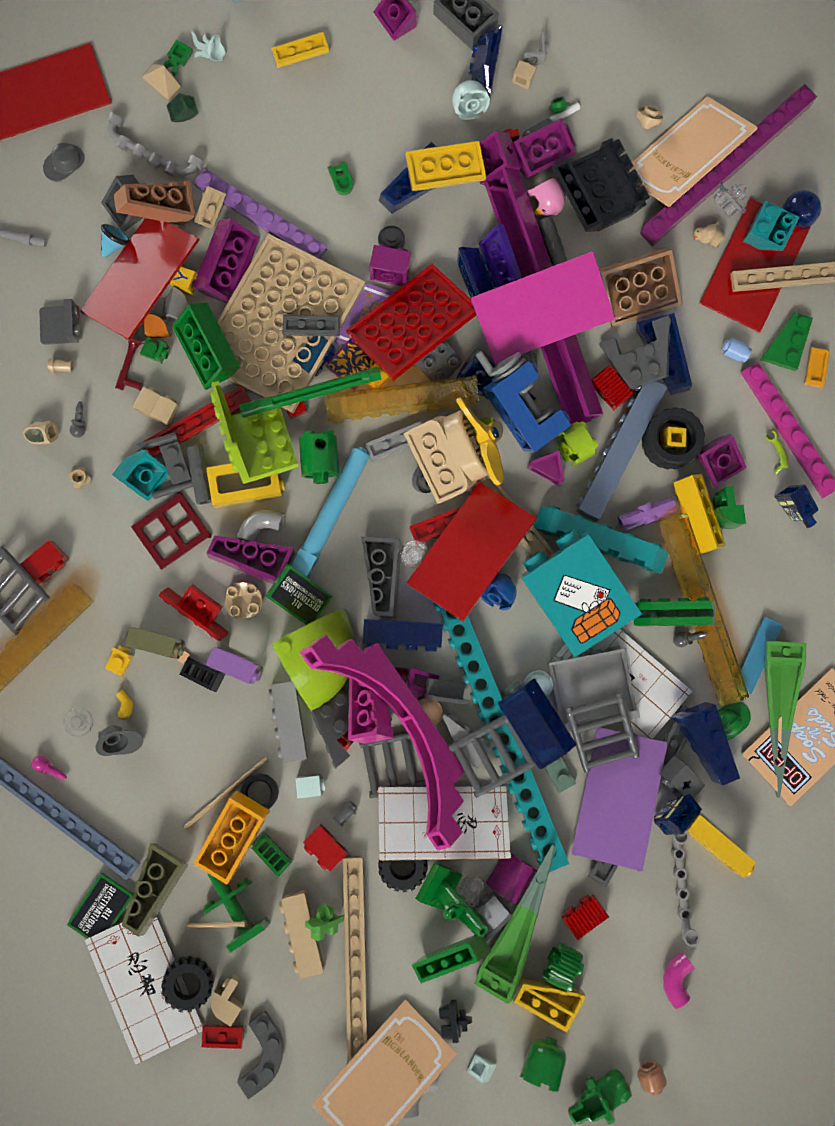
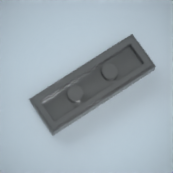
M283 315L282 334L283 336L340 337L341 318L340 316Z

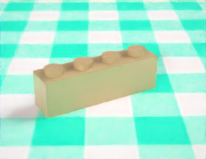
M302 890L283 895L281 902H279L281 914H285L286 918L284 929L285 933L290 935L291 941L288 942L290 953H294L295 961H293L295 974L298 973L300 979L321 974L324 972L325 967L319 942L311 938V929L305 927V921L313 918L307 892Z

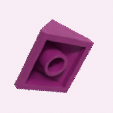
M381 0L373 11L393 40H397L417 27V11L409 0Z
M511 853L510 859H500L485 883L504 899L518 905L538 870Z

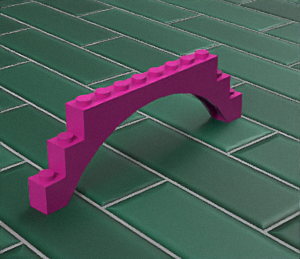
M327 634L317 638L300 652L311 669L336 672L356 680L379 696L402 722L412 739L426 782L428 801L426 835L437 851L450 848L463 833L458 823L452 817L464 802L459 792L453 786L465 772L462 765L449 749V746L378 643L365 648L361 652L353 639L340 644L336 648Z

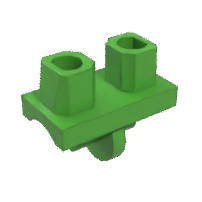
M322 904L317 909L316 917L305 921V927L311 929L312 939L321 941L325 939V933L330 935L338 932V924L344 922V915L337 916L333 913V907H330L328 904Z

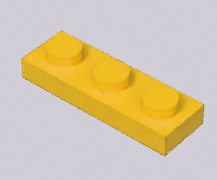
M324 32L271 48L277 68L329 53Z

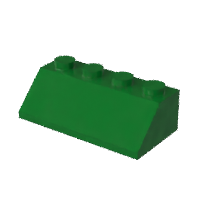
M208 303L188 304L172 327L205 390L212 388L211 383L216 381L221 383L231 378L241 366Z

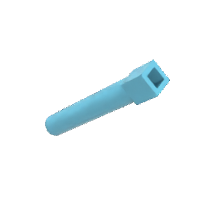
M362 447L352 449L302 548L299 549L291 564V567L308 579L370 458L367 454L368 451Z

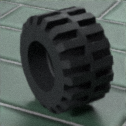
M392 860L378 861V872L382 882L386 883L388 888H393L396 892H399V890H403V892H407L409 889L411 891L415 890V887L420 886L423 879L425 880L428 871L427 860H414V870L406 876H400L393 872L391 868Z
M183 956L179 960L173 961L166 969L161 984L162 996L165 997L166 1004H170L173 1010L176 1008L179 1009L178 1012L182 1013L183 1010H187V1013H189L193 1009H200V1006L202 1004L205 1005L207 999L210 998L213 989L212 971L205 961L200 960L201 958H192V956L184 958ZM187 972L195 974L200 981L199 989L190 995L181 994L175 986L178 976Z

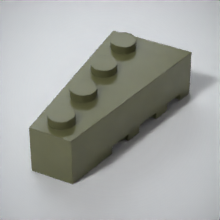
M150 843L139 880H137L133 897L129 902L121 925L138 937L146 934L189 865L157 843Z

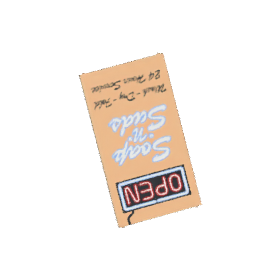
M830 668L797 700L780 795L789 806H792L835 764V670L833 668ZM782 716L779 718L778 757L775 759V764L778 767L784 765V759L781 757ZM768 727L741 754L770 786L778 792L770 727Z

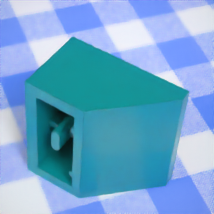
M765 201L758 210L743 242L760 250L783 251L799 217Z

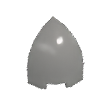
M173 287L167 295L162 311V320L171 321V318L178 319L188 306L184 294L176 287Z

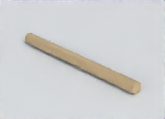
M247 922L187 923L188 928L247 926Z

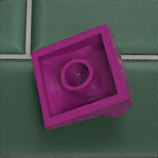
M730 434L718 437L706 444L697 455L698 462L703 465L714 487L747 468L734 436Z

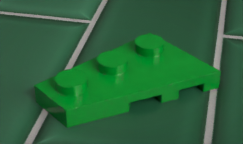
M795 312L760 360L793 371L798 370L813 317Z

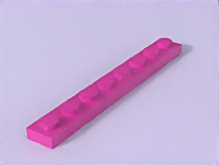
M757 362L743 370L741 375L821 498L835 491L834 477L760 363Z

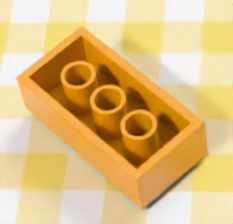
M236 791L226 803L193 864L223 883L228 884L240 867L267 819L270 810L241 792Z

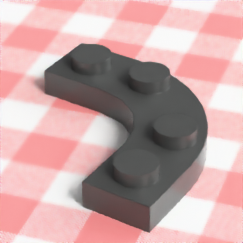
M266 1010L248 1023L260 1042L262 1058L254 1069L237 1081L247 1099L253 1097L273 1081L282 1062L283 1041L279 1030Z

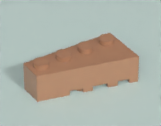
M184 181L183 183L170 182L169 184L158 182L149 185L146 183L124 184L114 194L117 213L185 225L195 217L190 181Z

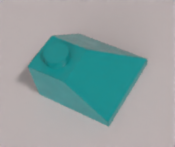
M143 449L123 459L112 473L115 478L148 502L152 498V492L158 490L169 476L167 468Z

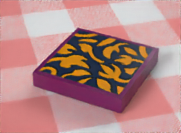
M350 338L327 363L326 368L339 378L370 369L375 362ZM359 386L351 387V389L355 391Z

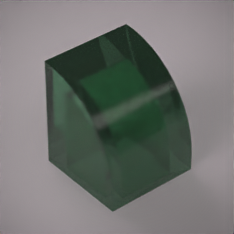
M179 93L166 105L171 122L188 121L199 114L194 97Z

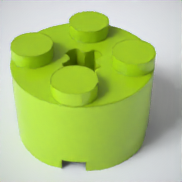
M583 421L580 423L574 422L555 437L559 441L556 445L561 456L566 462L571 461V466H576L595 454V449L598 448L597 441L593 437L591 438L588 433V427Z

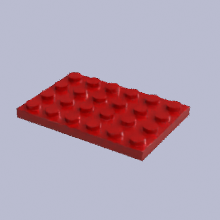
M432 263L348 328L346 333L394 381L477 314L471 299Z

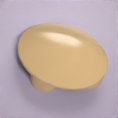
M242 581L235 583L227 589L225 607L232 617L247 620L259 613L263 604V597L256 585Z

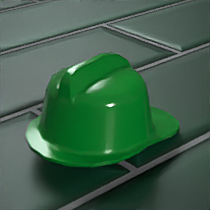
M732 701L724 705L709 718L708 730L710 734L720 741L733 739L745 730L750 723L751 714L748 707L739 701Z

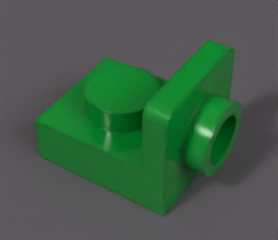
M147 337L140 355L162 364L164 359L168 358L170 349L165 341L159 342Z

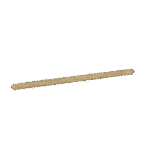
M269 757L262 759L184 825V829H188L268 761Z

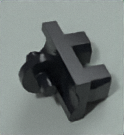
M451 1000L450 1004L439 1007L440 1019H450L451 1025L441 1026L442 1039H452L453 1043H459V1038H461L460 1025L462 1032L468 1031L467 1025L473 1022L472 1017L466 1016V1010L464 1009L460 1010L459 1017L457 1000Z

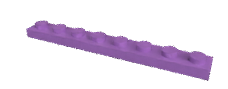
M203 168L194 181V185L202 191H205L207 186L225 193L224 205L274 237L319 259L327 251L326 245L207 169Z

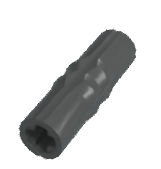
M553 217L541 219L538 225L552 266L567 261L564 246L561 243Z
M201 445L190 446L186 448L196 504L211 503L203 448Z

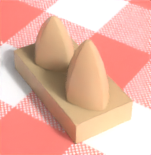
M207 186L206 190L202 193L203 199L194 222L213 230L226 194Z

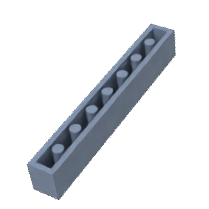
M655 381L635 389L638 393L635 398L632 397L627 405L630 408L627 414L623 413L618 423L621 426L619 430H614L610 438L613 442L610 447L606 446L601 455L604 457L602 463H597L593 471L595 473L593 480L589 479L584 488L587 490L585 496L581 495L576 504L578 506L577 513L595 522L600 520L667 386Z

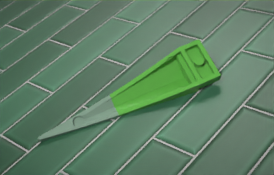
M765 641L764 670L774 771L777 776L778 792L775 791L777 798L781 795L790 735L806 665L807 643ZM782 716L781 757L784 759V765L778 767L775 764V759L778 757L779 718Z
M555 844L550 847L536 875L515 909L512 918L508 921L491 952L481 965L474 983L507 1004L512 1002L518 984L521 981L556 847Z

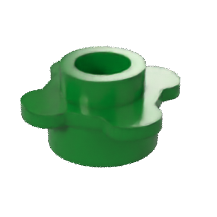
M563 96L557 97L551 101L549 110L561 113L566 110L570 103L566 102Z

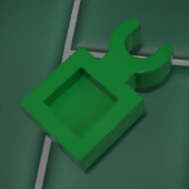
M176 39L167 53L169 60L164 62V67L167 70L169 67H173L171 72L174 76L177 75L179 71L178 66L184 67L193 54V49Z

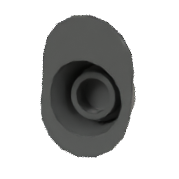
M59 143L45 159L43 172L52 181H62L82 166L84 154L76 145Z
M111 725L98 732L99 740L95 748L96 752L102 756L130 754L142 746L143 736L139 732L123 730L119 726Z

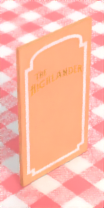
M707 96L632 162L634 167L629 172L636 169L643 182L639 187L644 185L650 195L670 207L757 130V126Z
M405 999L311 1105L330 1126H396L457 1053Z

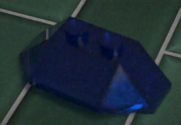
M503 25L496 26L478 38L477 46H473L472 58H475L474 63H470L469 75H472L471 80L477 81L485 87L489 98L491 97Z

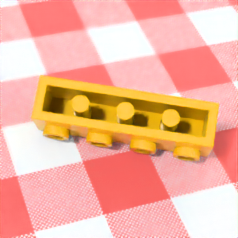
M702 474L691 475L674 482V491L679 498L681 512L685 516L687 530L691 534L693 547L697 555L725 547L726 543Z

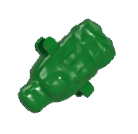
M617 1069L608 1072L597 1081H595L592 1075L586 1078L587 1087L581 1091L577 1101L568 1108V1114L575 1125H580L584 1121L595 1122L605 1118L608 1124H612L615 1122L614 1110L632 1097L630 1085L626 1083L624 1075Z

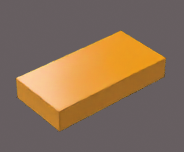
M815 347L809 349L804 379L805 385L824 387L830 350Z

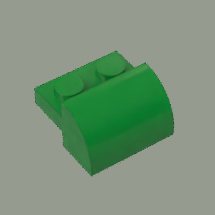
M725 487L716 492L713 503L717 507L714 511L720 527L723 529H736L746 524L744 504L736 505L734 487Z

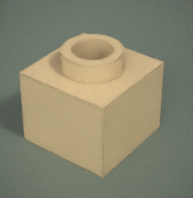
M520 60L514 71L512 83L529 90L537 67L529 62Z

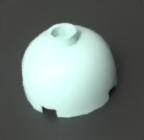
M469 80L456 87L452 96V104L459 118L471 120L479 117L478 114L482 111L484 113L490 105V98L481 83Z

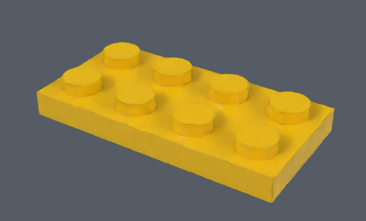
M479 141L407 151L405 153L412 191L484 181L486 179Z

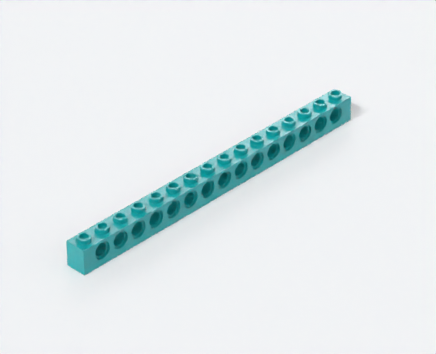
M433 603L437 614L441 613L443 620L440 622L444 632L448 631L451 637L448 639L451 649H455L457 652L456 662L459 668L463 667L465 674L462 676L466 686L470 685L473 691L470 693L471 699L474 704L477 703L480 710L477 713L480 721H485L487 725L490 723L493 715L502 717L508 714L469 617L467 616L464 621H460L457 617L450 618L446 615L445 609ZM461 625L464 628L463 635H455L453 632L454 626ZM463 643L470 644V653L464 654L461 651ZM470 661L478 663L477 671L472 672L468 669ZM480 678L486 682L483 690H479L475 686L476 681ZM485 697H491L493 700V705L490 708H486L483 705ZM505 723L496 728L499 735L505 733L508 736V740L504 745L508 752H514L515 759L513 762L515 766L518 767L527 762L507 724ZM487 733L488 740L492 739L490 734ZM494 743L492 750L495 757L501 760L502 765L499 767L502 775L509 772V769ZM531 769L524 772L520 780H509L510 783L507 784L508 790L511 795L514 794L517 802H514L518 814H523L525 820L522 821L525 831H529L532 839H529L533 851H538L540 856L537 858L539 866L547 855L543 853V848L547 844H555L556 846L549 872L569 865ZM525 788L529 789L530 796L522 799L520 792ZM531 807H536L538 810L535 817L528 816V810ZM538 826L545 827L543 835H536L535 830Z

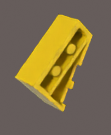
M521 978L514 994L513 1002L561 1030L568 1032L586 995L582 989L573 988L568 992L551 983Z

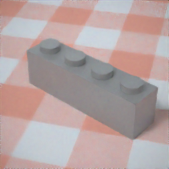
M292 681L271 685L272 689H269L270 701H274L275 707L272 709L273 720H277L278 728H275L276 740L280 739L281 747H278L279 759H283V763L307 759L308 753L298 690Z

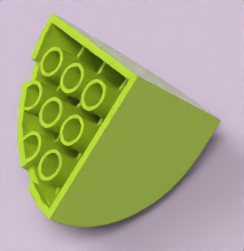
M346 609L330 613L272 643L290 679L311 711L330 701L344 687L348 677L336 672L311 669L300 652L314 640L327 634L336 648L350 639H353L355 642L353 626Z

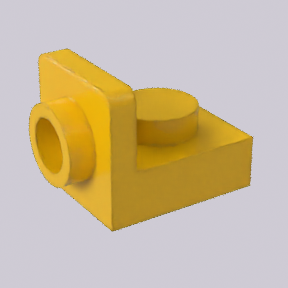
M121 645L118 648L112 647L111 651L113 652L105 669L124 677L134 655L129 653L130 649Z

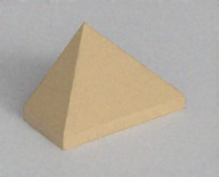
M153 64L142 76L144 81L168 101L182 89L164 65Z

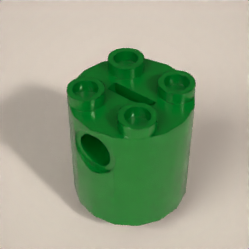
M325 430L323 433L315 434V431L303 432L304 436L299 438L302 478L313 479V484L329 483L328 478L339 475L337 436L334 435L333 430Z

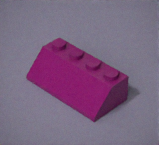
M232 218L220 219L192 288L207 297L228 303L249 267L260 237Z

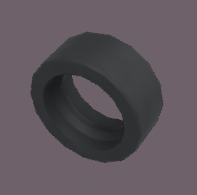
M261 773L252 775L242 784L240 792L248 797V789L252 783L257 781L265 782L270 787L271 795L266 803L260 805L267 809L271 808L278 798V785L269 775Z

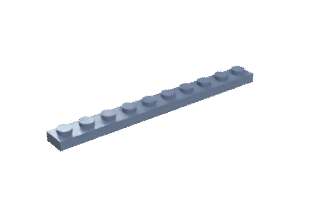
M0 757L1 786L125 880L130 879L141 864L138 860Z

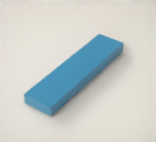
M763 617L732 686L752 694L764 668L765 641H776L783 626L782 624Z

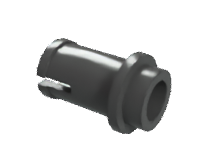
M351 801L345 802V806L333 817L334 821L341 827L353 814H357L358 808Z

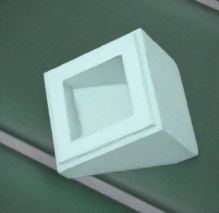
M475 1053L467 1072L481 1083H487L497 1064Z

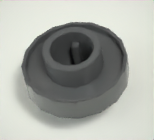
M389 225L379 232L378 244H385L393 249L403 248L405 235L399 227Z
M418 467L413 473L412 485L417 492L430 493V487L420 467Z

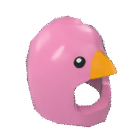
M555 178L549 179L532 190L528 189L526 191L528 197L535 198L539 204L534 211L536 215L556 216L564 208V191Z

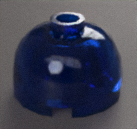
M809 190L794 192L786 199L782 206L784 210L799 217L795 227H802L801 229L811 227L819 218L822 210L819 197Z

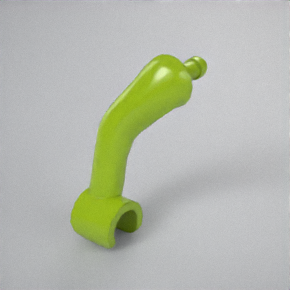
M772 429L771 432L775 434V438L766 435V439L773 443L778 453L781 465L774 470V473L778 474L783 467L788 469L789 464L785 449L778 439L779 433L777 430Z

